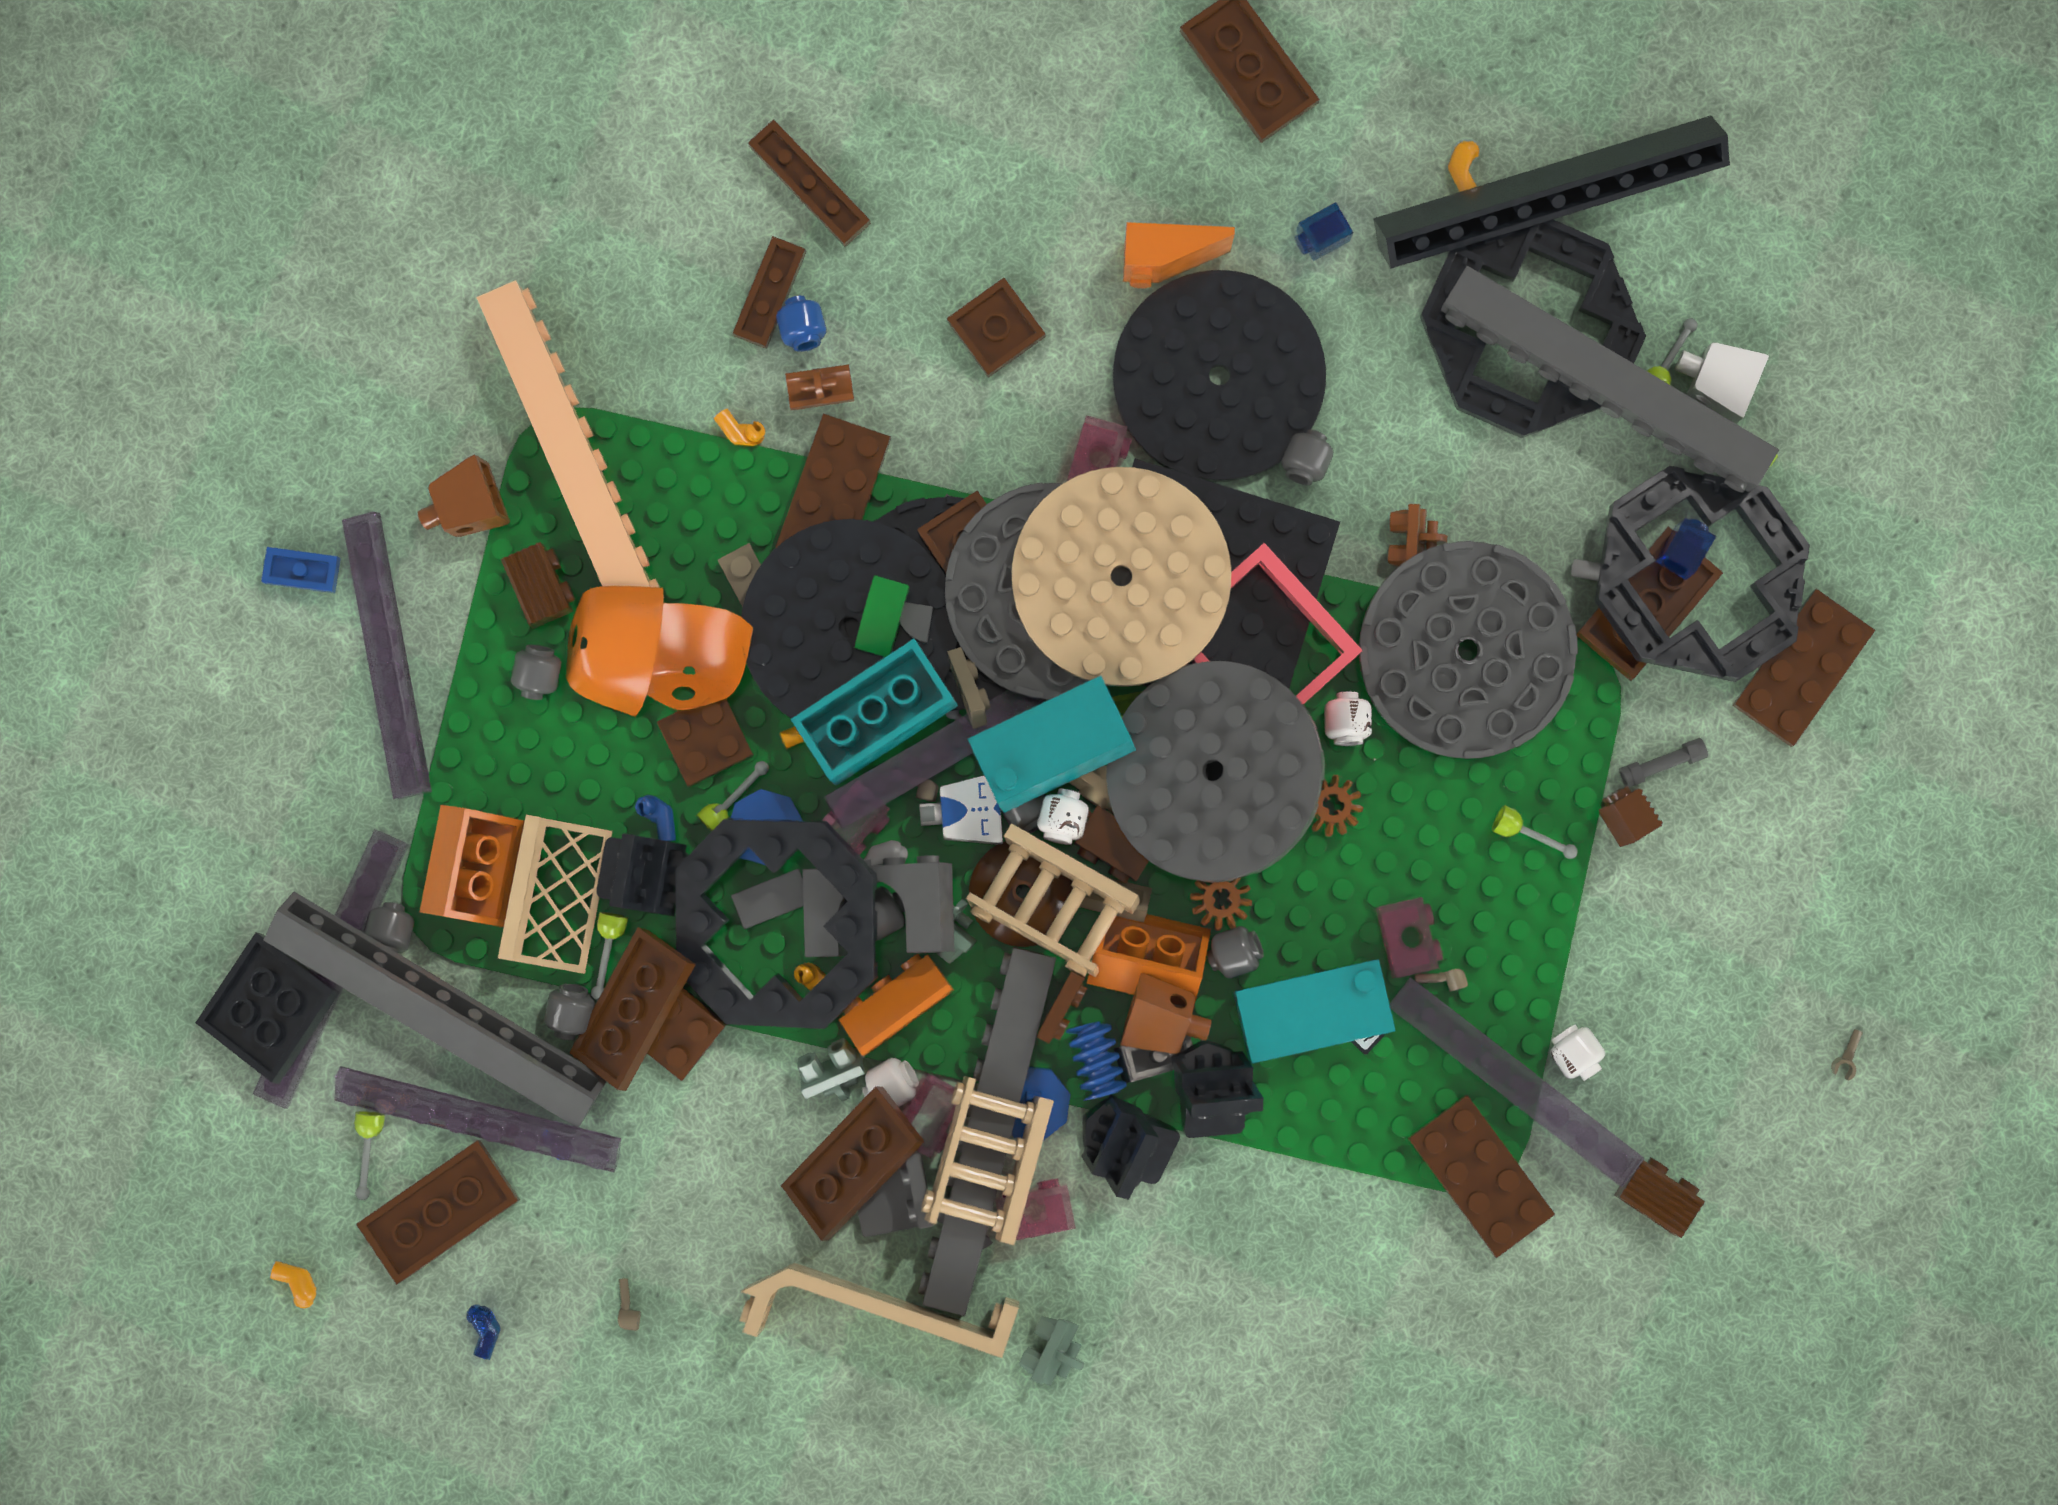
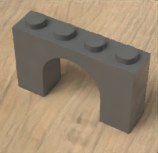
M918 856L917 863L905 864V858H883V865L871 866L870 859H863L877 874V883L883 882L891 886L903 901L906 915L907 953L955 952L952 864L939 862V856ZM817 868L803 869L805 957L846 956L848 952L823 926L847 903V900Z

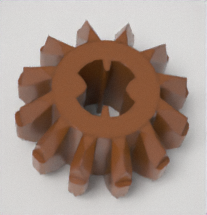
M1338 775L1331 777L1330 787H1328L1325 779L1324 782L1322 781L1318 800L1319 806L1315 814L1317 821L1311 828V830L1316 832L1322 824H1326L1324 831L1326 837L1332 836L1334 825L1340 835L1346 834L1347 829L1344 821L1351 826L1358 824V820L1350 812L1361 813L1363 811V806L1352 804V801L1361 797V793L1357 791L1349 795L1346 792L1352 786V781L1347 780L1341 788L1338 787ZM1329 797H1335V803L1341 805V810H1336L1334 815L1329 814V808L1323 807V801L1327 802L1330 800Z
M1241 877L1230 882H1209L1210 886L1203 881L1197 880L1195 882L1196 887L1204 891V893L1190 894L1191 900L1202 901V905L1194 907L1192 913L1198 914L1203 910L1206 911L1207 914L1201 920L1203 926H1206L1211 918L1214 917V929L1220 931L1222 928V918H1225L1228 927L1232 929L1236 927L1232 914H1235L1242 920L1247 918V914L1238 907L1239 905L1251 906L1252 900L1240 899L1241 894L1250 891L1249 885L1239 889L1235 887ZM1217 890V893L1220 894L1224 890L1229 894L1226 898L1230 903L1227 909L1221 906L1219 910L1213 906L1215 903V898L1212 897L1214 891Z

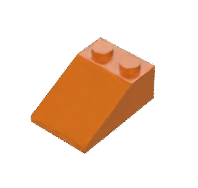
M1127 222L1123 282H1130V286L1134 288H1150L1152 283L1163 282L1227 254L1231 251L1235 227Z

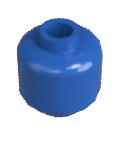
M794 296L787 299L785 305L777 312L776 320L782 341L786 346L792 347L797 352L812 350L821 344V340L826 335L827 328L818 302L806 300L805 296Z

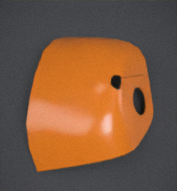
M600 586L591 588L583 593L572 620L568 639L566 679L569 686L575 692L606 707L634 717L637 716L648 692L657 654L663 618V588ZM577 625V627H578L577 638H576L575 645H574V647H573V645H572L573 633H574L575 626ZM582 637H585L588 641L585 649L580 648Z
M664 603L659 644L647 695L676 710L698 708L728 698L736 690L743 676L753 627L744 618L726 609L694 604ZM687 666L693 667L695 674H684V668ZM679 687H689L695 691V696L689 700H678L672 696V692Z

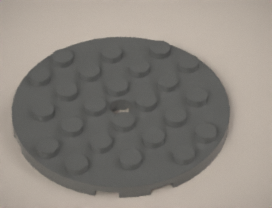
M1063 483L1025 485L997 497L983 507L966 525L952 550L945 578V600L949 623L959 646L967 658L975 663L976 668L999 686L1016 694L1041 700H1050L1088 682L1066 672V670L1059 667L1038 649L1021 622L1013 596L1012 563L1021 531L1040 502ZM1124 566L1117 567L1111 573V580L1117 586H1126L1131 582L1132 574Z
M1458 541L1429 548L1409 558L1392 571L1377 589L1367 607L1359 638V647L1363 650L1359 654L1363 682L1371 702L1386 723L1407 741L1424 750L1443 756L1465 759L1489 757L1506 752L1524 744L1543 730L1562 707L1574 679L1576 654H1578L1575 624L1572 622L1563 594L1549 575L1533 561L1514 550L1501 545L1474 541ZM1466 639L1472 640L1477 645V654L1469 661L1462 659L1458 653L1460 642Z
M1208 661L1191 664L1149 685L1135 698L1122 716L1136 751L1107 764L1106 779L1110 805L1115 819L1128 841L1140 854L1161 869L1180 877L1203 882L1233 881L1236 878L1252 873L1256 874L1283 858L1299 842L1312 823L1319 806L1318 800L1322 781L1324 782L1325 777L1324 752L1321 749L1319 736L1316 731L1317 727L1299 698L1269 674L1251 666L1227 661ZM1215 761L1221 762L1224 769L1221 778L1216 781L1207 780V764Z

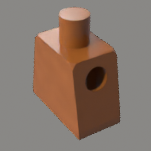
M475 454L431 482L428 490L433 504L418 511L419 520L426 530L441 524L445 532L455 537L474 534L510 523L489 463Z
M1141 973L1125 1020L1120 1045L1176 1054L1180 1052L1185 1036L1206 1041L1212 1020L1192 1014L1195 1002L1193 993Z

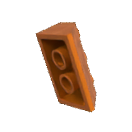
M441 805L419 912L504 927L525 821L467 808Z
M1146 914L1144 922L1116 916L1092 957L1091 962L1098 966L1099 972L1096 977L1089 974L1087 984L1134 995L1140 975L1144 973L1193 993L1196 1001L1203 976L1211 929Z
M916 954L901 965V968L904 970L902 974L894 980L889 975L871 987L874 991L872 996L865 1001L857 997L843 1011L845 1015L839 1021L862 1056L869 1054L955 991L929 955L921 958L919 954Z

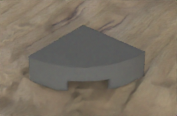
M905 602L900 619L901 626L911 637L928 644L933 606Z

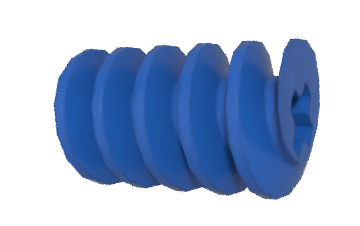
M1100 1021L1066 1029V1033L1078 1035L1077 1038L1069 1042L1070 1047L1081 1048V1052L1073 1056V1061L1085 1063V1066L1076 1071L1077 1076H1084L1089 1079L1080 1085V1089L1092 1091V1094L1083 1101L1118 1093L1127 1086L1126 1081L1114 1079L1123 1072L1122 1067L1111 1066V1063L1120 1058L1119 1053L1107 1051V1049L1116 1044L1115 1039L1104 1038V1035L1112 1030L1111 1024H1102Z

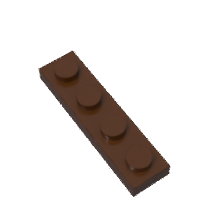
M774 119L748 142L751 150L844 247L871 224L870 219Z

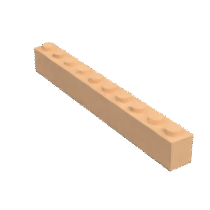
M515 280L476 297L602 586L660 588L656 578L649 580L645 567L650 566V563L642 546L635 548L630 535L635 534L636 531L628 514L626 513L621 516L616 503L622 500L614 482L607 483L602 470L607 469L606 462L599 448L593 451L588 438L593 436L592 430L585 416L579 418L574 406L579 404L577 396L571 384L564 386L560 376L561 373L565 372L563 364L557 352L550 354L546 344L547 341L551 340L549 332L543 320L536 322L532 310L537 308V305L529 288L522 290Z

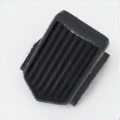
M622 833L621 839L608 838L605 842L597 895L600 898L609 899V906L674 916L676 909L675 869L689 856L686 853L687 845Z
M1200 1040L1182 1051L1178 1057H1173L1175 1090L1180 1097L1182 1129L1188 1138L1239 1134L1245 1128V1115H1248L1250 1112L1263 1111L1264 1098L1253 1082V1066L1243 1051L1234 1052L1229 1047L1213 1041Z
M1110 1095L1108 1099L1102 1100L1083 1115V1145L1085 1149L1081 1157L1092 1175L1106 1179L1116 1197L1129 1200L1135 1187L1140 1182L1149 1184L1159 1182L1178 1144L1180 1134L1175 1127L1143 1113L1139 1107L1119 1099L1115 1095Z

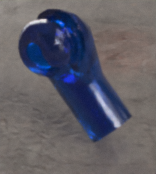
M475 1304L468 1309L466 1314L467 1321L472 1323L479 1335L473 1355L490 1360L501 1331L500 1324L491 1309L485 1305Z

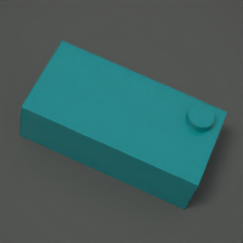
M912 639L790 720L828 779L837 786L956 708L958 704L916 640Z
M1102 676L1096 677L968 738L997 804L1003 813L1136 751L1131 736Z
M1379 959L1233 992L1250 1063H1257L1395 1031Z

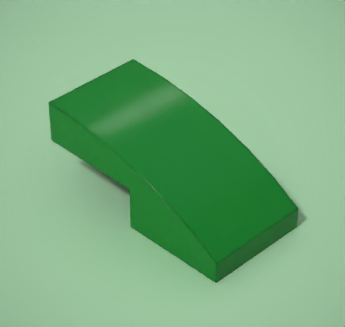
M874 575L861 619L855 649L882 657H887L892 653L900 626L901 615L910 589L909 585Z

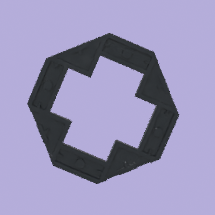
M1554 219L1449 251L1420 315L1456 410L1520 438L1599 410L1601 405L1590 398L1583 400L1576 397L1569 391L1570 386L1559 380L1557 382L1547 380L1538 403L1473 375L1486 343L1455 329V324L1451 323L1445 317L1446 313L1441 311L1466 266L1471 267L1477 272H1480L1482 268L1514 282L1527 252H1532L1592 279L1578 311L1611 325L1602 344L1603 346L1628 361L1635 363L1646 338L1642 324L1638 322L1633 310V302L1623 277H1620L1613 259L1615 257L1610 245Z
M1670 465L1610 505L1595 603L1637 661L1737 682L1797 641L1799 628L1797 626L1799 608L1802 606L1805 584L1803 575L1810 545L1768 487L1758 485L1750 493L1746 490L1739 492L1729 487L1725 483L1726 479L1724 477L1707 473L1699 475L1686 472L1684 468ZM1685 499L1689 501L1707 528L1736 510L1776 565L1775 569L1750 585V588L1770 616L1720 649L1699 620H1696L1669 638L1628 581L1656 561L1636 534V531Z
M727 818L722 820L675 869L676 951L696 964L686 982L725 1024L825 1029L878 977V962L875 961V942L878 941L877 911H875L877 874L827 821L749 820L743 818ZM749 848L773 873L778 871L800 850L847 900V903L823 927L839 942L848 954L804 998L779 973L774 975L753 996L706 946L729 919L705 893Z

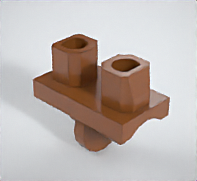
M849 364L785 373L791 411L854 401Z
M1408 504V510L1390 513V531L1393 533H1407L1406 545L1389 546L1388 563L1392 566L1398 567L1414 555L1425 551V545L1427 550L1437 545L1446 544L1448 541V535L1438 533V521H1427L1426 533L1427 510L1420 508V504Z

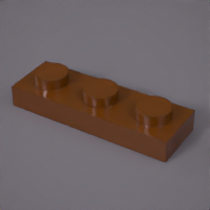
M772 236L734 328V337L767 349L777 325V312L785 305V301L788 299L806 255L805 248Z

